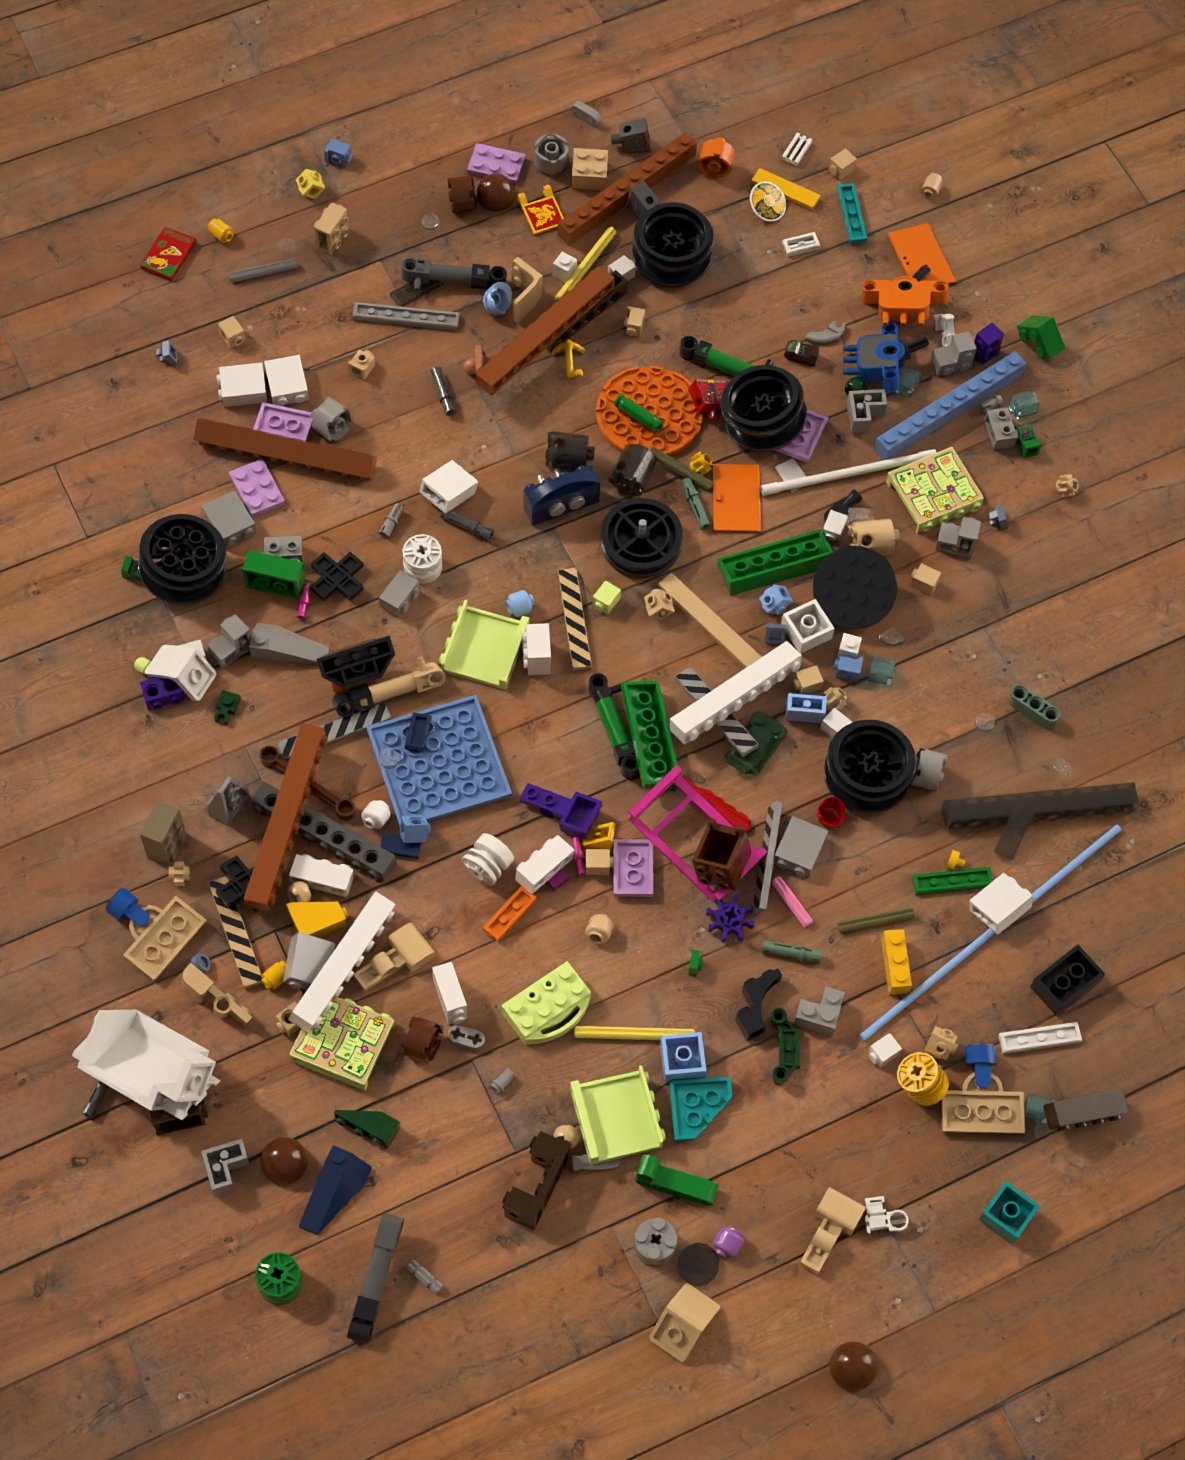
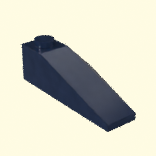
M333 1145L322 1167L299 1227L319 1235L335 1218V1215L364 1187L372 1166L353 1153Z

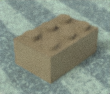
M157 801L140 833L147 858L170 866L171 862L177 858L178 848L180 844L185 842L187 837L178 808Z

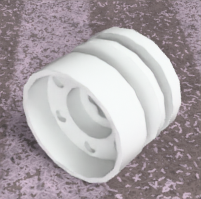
M425 534L409 538L402 550L404 572L417 579L419 584H426L436 580L443 568L441 545L435 538Z
M483 833L474 843L475 849H469L467 854L462 857L461 862L472 876L480 882L492 886L501 877V870H506L514 861V856L509 848L499 839L490 834Z

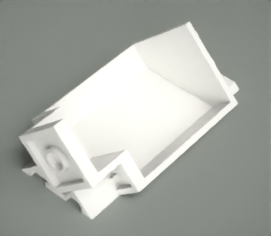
M136 1009L98 1010L91 1032L72 1054L74 1058L79 1060L77 1068L151 1111L165 1110L180 1120H183L188 1115L187 1111L192 1105L197 1106L207 1095L206 1090L212 1084L216 1086L221 1081L212 1076L216 1062L207 1057L209 1050Z

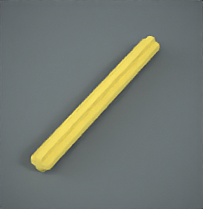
M613 227L607 228L555 296L557 302L584 277L616 235L617 231Z
M576 1026L574 1029L575 1038L660 1040L663 1035L695 1033L694 1029Z

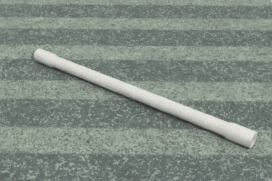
M931 449L917 454L784 482L761 485V493L763 496L779 493L780 491L904 466L937 452L935 449Z

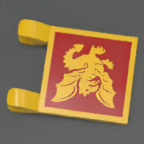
M550 185L543 186V194L546 198L531 203L527 202L525 193L518 194V203L534 235L558 228V222L564 219Z

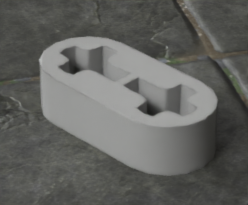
M576 101L571 107V112L574 116L595 127L602 119L598 111L581 101Z
M454 1025L448 1030V1040L455 1046L472 1051H479L485 1046V1036L478 1030L460 1025ZM459 1031L462 1037L454 1039L453 1034ZM476 1037H479L480 1042H477L476 1045H474L473 1041L470 1040H475Z

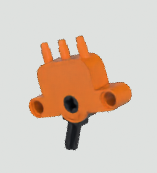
M924 265L912 277L900 276L892 282L890 280L864 281L862 283V301L866 304H878V314L884 326H887L889 321H900L901 326H906L907 321L918 322L919 326H924L925 320L930 316V305H942L948 302L949 286L945 281H923L931 271L928 265Z

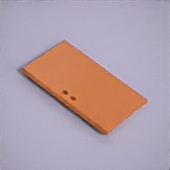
M928 223L887 234L906 276L912 277L922 266L928 265L931 271L923 281H945L948 285L956 283Z
M713 464V532L761 533L760 466Z

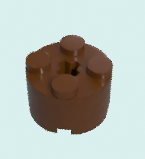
M472 175L448 178V187L451 189L448 192L449 200L453 202L451 203L452 212L459 213L477 210Z
M412 1017L409 1024V1032L401 1040V1046L404 1047V1055L429 1064V1060L434 1059L442 1040H439L438 1037L439 1033L443 1034V1026L421 1017Z

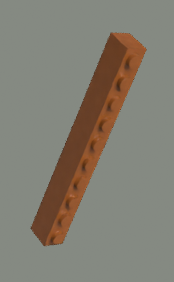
M686 132L558 222V236L568 246L576 242L625 207L630 189L644 180L649 188H651L696 156L697 142Z
M600 266L595 270H591L587 277L582 281H578L572 290L567 291L558 302L552 304L548 311L543 312L534 323H530L525 331L516 335L509 345H505L501 352L496 356H492L485 366L480 367L475 373L476 384L491 396L495 394L614 289L615 277Z
M197 418L193 439L199 441L198 444L203 446L214 444L217 449L227 450V448L234 449L233 452L244 454L246 451L250 452L253 457L262 458V455L269 457L268 460L279 462L280 459L287 460L286 464L297 466V463L304 464V468L315 469V467L322 468V472L326 473L337 471L340 476L350 477L351 474L357 476L358 480L363 481L373 478L377 456L204 418Z
M305 723L301 724L244 896L245 906L269 912L270 906H273L275 903L276 887L279 888L281 885L282 876L280 875L282 869L285 870L287 867L288 858L286 857L288 852L292 851L294 844L292 838L294 834L298 833V820L304 814L305 799L309 798L311 792L309 786L311 781L314 782L317 771L315 768L322 759L321 749L327 744L328 736L325 735V730L322 727Z

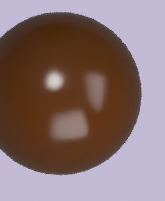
M492 173L485 176L479 182L477 199L485 209L502 211L513 203L515 188L507 176Z
M281 1137L271 1141L264 1148L261 1155V1167L265 1176L277 1184H291L297 1181L304 1174L308 1164L307 1153L302 1144L289 1137Z
M846 1342L837 1347L830 1358L831 1376L840 1387L846 1390L859 1391L865 1389L874 1381L877 1375L878 1363L876 1356L863 1343Z

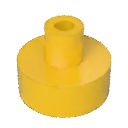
M953 850L946 868L953 871L956 865L963 868L966 860L958 858L960 852Z

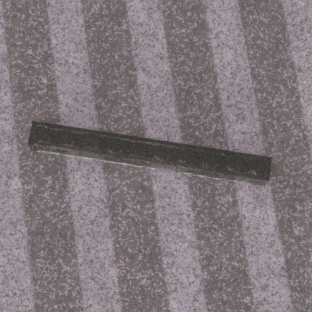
M1132 782L944 800L942 814L945 829L957 831L966 827L977 829L987 825L997 827L1008 823L1009 825H1016L1020 822L1036 823L1039 820L1055 821L1060 818L1071 820L1081 816L1091 818L1104 814V816H1111L1122 812L1123 814H1130L1138 807L1139 800L1135 783Z

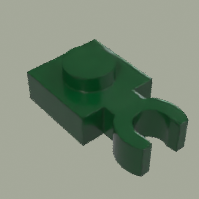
M222 690L216 704V710H219L214 715L216 723L220 717L225 718L224 725L229 723V713L235 715L241 700L240 695Z

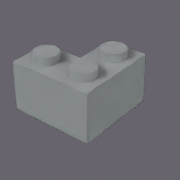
M970 331L952 335L949 346L933 349L931 362L937 376H947L955 372H965L971 369L977 348Z
M885 389L849 391L847 409L851 433L869 432L871 417L885 416L887 407Z
M963 517L960 526L942 522L935 550L971 558L977 542L981 521Z
M236 614L222 622L220 625L222 635L213 638L207 645L209 654L223 669L250 650V629Z
M825 986L820 1004L801 999L794 1026L832 1037L845 992Z
M242 1139L201 1151L214 1197L235 1191L230 1171L249 1165Z

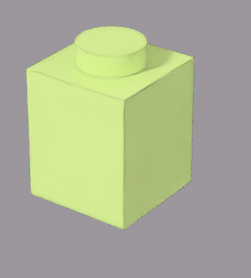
M605 580L593 596L592 606L597 611L608 615L620 600L621 589Z

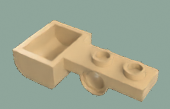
M408 923L389 935L388 944L392 949L386 953L380 952L372 958L368 965L353 974V978L364 992L404 966L412 973L436 957V952L413 923Z
M192 963L185 968L181 983L185 993L197 1003H202L209 996L214 1000L213 1012L217 1017L225 1018L230 1014L243 1026L247 1027L252 1016H250L251 1012L246 1007L238 1006L232 995L229 993L224 994L214 985L211 979ZM219 1003H226L228 1009L221 1011L217 1008V1005Z
M829 1187L814 1214L815 1217L822 1220V1223L799 1265L818 1275L841 1231L851 1236L866 1207Z

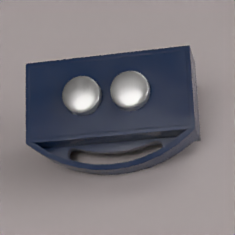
M585 465L579 466L576 471L571 473L568 471L561 473L560 469H555L554 473L557 478L552 479L548 477L544 479L543 475H539L537 479L540 484L535 485L532 483L527 485L524 489V511L531 525L534 526L598 503L600 501V481L592 465L588 467Z

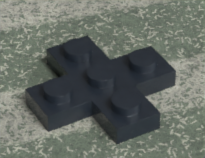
M323 552L311 563V567L322 577L313 583L310 589L323 601L336 590L351 601L364 589L363 585L353 577L364 567V563L352 552H349L338 563Z
M237 855L220 866V869L230 881L216 889V894L227 908L244 898L254 869L252 867L248 870ZM252 908L255 913L259 911V909Z

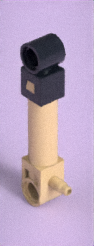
M420 655L417 657L418 667L410 669V673L369 687L367 684L351 688L349 689V694L338 692L333 696L332 704L339 716L348 717L352 715L354 710L356 713L375 708L374 704L415 690L420 693L439 687L445 682V674L437 663L430 662L425 664L423 656Z

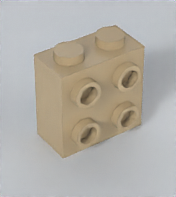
M331 202L328 208L326 207L323 210L321 218L313 226L316 249L330 255L339 249L342 239L347 237L350 230L348 227L347 209L342 205Z

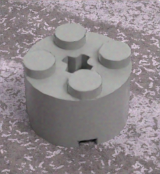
M552 134V136L543 135L535 143L534 164L541 172L550 176H556L568 165V143L565 138L557 134Z
M328 397L318 409L316 408L312 411V427L329 441H338L348 432L349 428L347 426L349 422L352 423L353 413L336 400Z
M919 748L916 753V757L919 759L916 760V770L911 785L937 791L938 785L942 783L944 772L941 770L942 766L946 764L947 755Z
M662 1218L649 1219L643 1222L638 1227L634 1240V1251L639 1260L647 1265L661 1266L669 1262L673 1257L677 1245V1235L672 1225ZM652 1240H658L659 1245H657L656 1243L652 1244Z

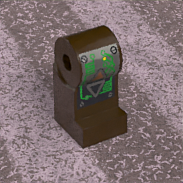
M790 340L787 343L784 357L797 363L815 367L820 344L813 343V345H808L796 340Z

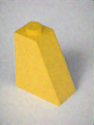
M290 902L286 904L287 911L297 933L300 932L321 938L347 926L346 919L349 918L345 907L341 908L338 902Z

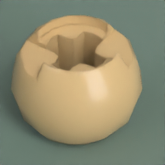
M293 882L287 889L290 902H309L312 894L309 890V885L305 882Z
M568 1124L559 1126L553 1133V1137L570 1144V1149H573L579 1141L578 1131Z

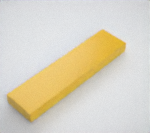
M761 168L758 169L751 181L753 185L764 181L771 182L781 189L785 199L813 211L821 196Z

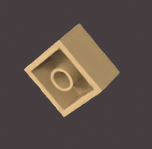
M574 148L572 189H606L608 150Z

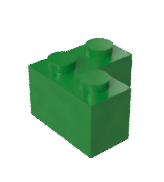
M1032 315L1017 325L1019 337L1022 341L1034 343L1035 351L1039 358L1051 359L1066 349L1054 317Z

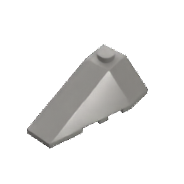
M257 623L254 627L249 647L251 658L318 665L317 658L329 653V647L277 625Z
M228 776L215 797H212L207 803L209 816L230 826L250 796L248 787Z

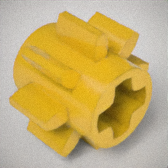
M698 452L691 457L690 468L701 475L712 470L710 467L712 459L708 454L704 453L702 455L701 452Z

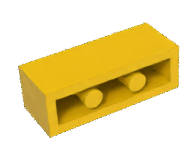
M904 929L884 931L881 942L889 995L909 994L912 983Z

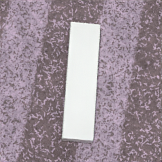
M1078 1022L1004 1032L998 1035L1002 1054L1082 1042Z

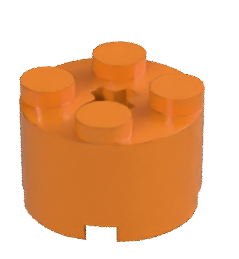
M721 137L703 142L698 159L699 170L708 176L715 174L716 178L729 175L735 149Z

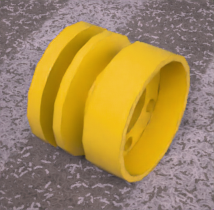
M921 1052L910 1054L903 1059L898 1067V1082L917 1104L924 1106L933 1105L942 1100L946 1095L949 1087L948 1076L931 1055Z

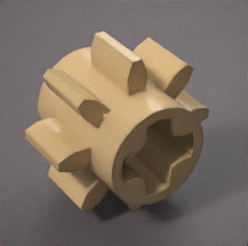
M1072 474L1060 476V480L1056 482V490L1058 493H1062V497L1074 496V492H1077L1079 488L1076 478H1072Z
M830 687L824 692L827 696L826 706L829 709L833 710L836 708L841 710L846 705L845 699L847 695L841 688Z
M184 861L175 862L174 867H169V881H174L175 886H185V882L190 881V866H185Z

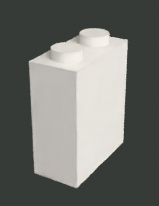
M300 355L264 361L272 403L274 405L284 406L309 400Z
M262 362L219 367L220 374L216 376L218 386L221 385V389L218 390L219 401L223 400L224 407L267 402Z
M451 460L423 478L419 492L446 514L476 493L478 481Z
M1003 873L969 900L970 912L999 935L1032 907V895L1027 889L1021 888L1014 878L1008 877Z
M452 961L432 967L433 982L448 1025L463 1023L467 1019V1004Z

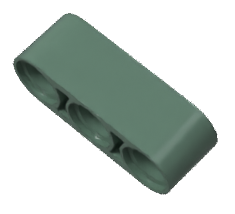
M1022 685L1012 688L1008 698V703L1012 708L1046 730L1055 728L1060 717V712L1055 706Z

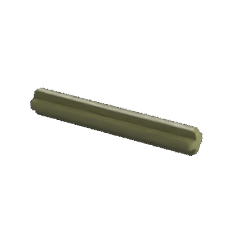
M652 447L648 453L650 458L685 478H691L693 483L707 491L712 488L714 482L657 448Z
M909 907L838 922V930L840 933L909 920L914 918L915 913L913 908Z

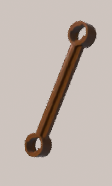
M270 745L263 747L260 751L262 765L267 768L275 767L285 774L288 762L279 756L278 749ZM264 755H277L276 758L272 761H266L263 759ZM311 781L309 786L311 793L334 808L340 820L348 821L355 816V804L352 800L347 798L340 799L317 782ZM352 807V811L349 814H341L339 808Z

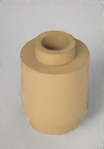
M931 173L927 176L921 189V193L925 198L934 199L937 197L943 183L942 177L939 174Z

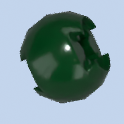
M852 377L845 384L847 395L849 391L867 390L866 382H863L859 377Z

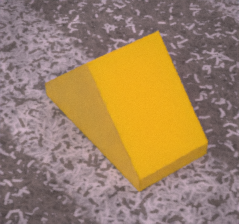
M610 822L593 826L586 839H583L582 846L590 849H610L611 852L616 823Z

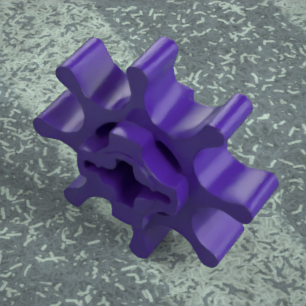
M737 894L734 896V901L731 904L724 903L721 898L716 901L720 909L712 910L707 908L706 916H712L716 919L715 923L708 925V932H712L714 929L722 930L721 942L723 943L726 942L727 935L730 933L736 934L738 940L743 941L744 934L740 929L742 927L754 928V921H748L744 917L745 914L752 912V905L740 908L737 905L739 899ZM732 913V914H733L732 919L730 920V923L728 924V923H727V922H728V918L730 917V914Z

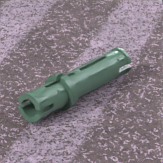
M686 478L681 481L686 494V501L691 505L700 530H706L711 526V523L700 501V494L696 491L692 479Z
M767 940L763 941L762 953L792 957L802 962L806 960L821 963L823 953L822 950L805 948L804 945L799 947Z

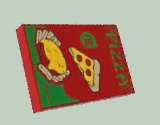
M164 226L141 263V269L173 281L195 245L196 238Z

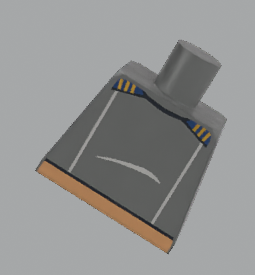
M646 118L620 124V133L611 134V144H622V149L625 153L651 152Z
M642 180L630 189L625 206L640 218L649 209L660 205V200L645 181Z

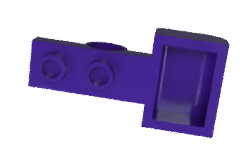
M527 783L519 798L521 803L539 809L540 813L547 817L553 818L557 816L562 818L559 823L560 830L580 839H586L603 806L602 801L579 792H575L572 799H569L530 783Z

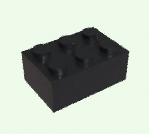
M1077 944L1034 978L1030 988L1058 1017L1098 985L1105 976V973Z

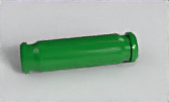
M623 394L616 398L614 402L615 407H619L621 411L636 421L652 429L655 433L662 428L663 420L658 419L657 416L636 402L625 397Z

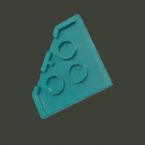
M731 1077L669 1080L674 1142L695 1141L732 1099Z

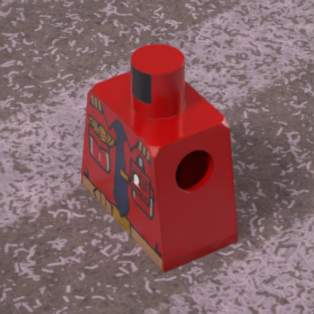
M695 379L688 388L697 412L699 414H709L710 421L720 419V414L722 413L720 402L726 387L725 380Z

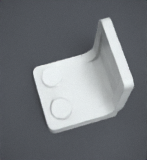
M163 645L145 670V674L148 677L167 678L175 681L192 701H200L216 677V671L195 648Z

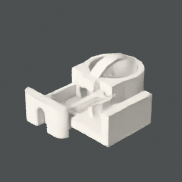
M951 314L933 315L935 331L944 330L942 333L943 347L949 346L952 335H955L954 316Z
M884 1196L865 1198L867 1214L870 1215L869 1218L868 1215L865 1216L867 1234L870 1235V1231L888 1229L889 1232H901L906 1229L909 1218L904 1211L894 1210L886 1212V1209H883L882 1206ZM895 1213H900L905 1219L890 1220V1217ZM906 1223V1225H904L901 1228H896L892 1226L894 1224Z

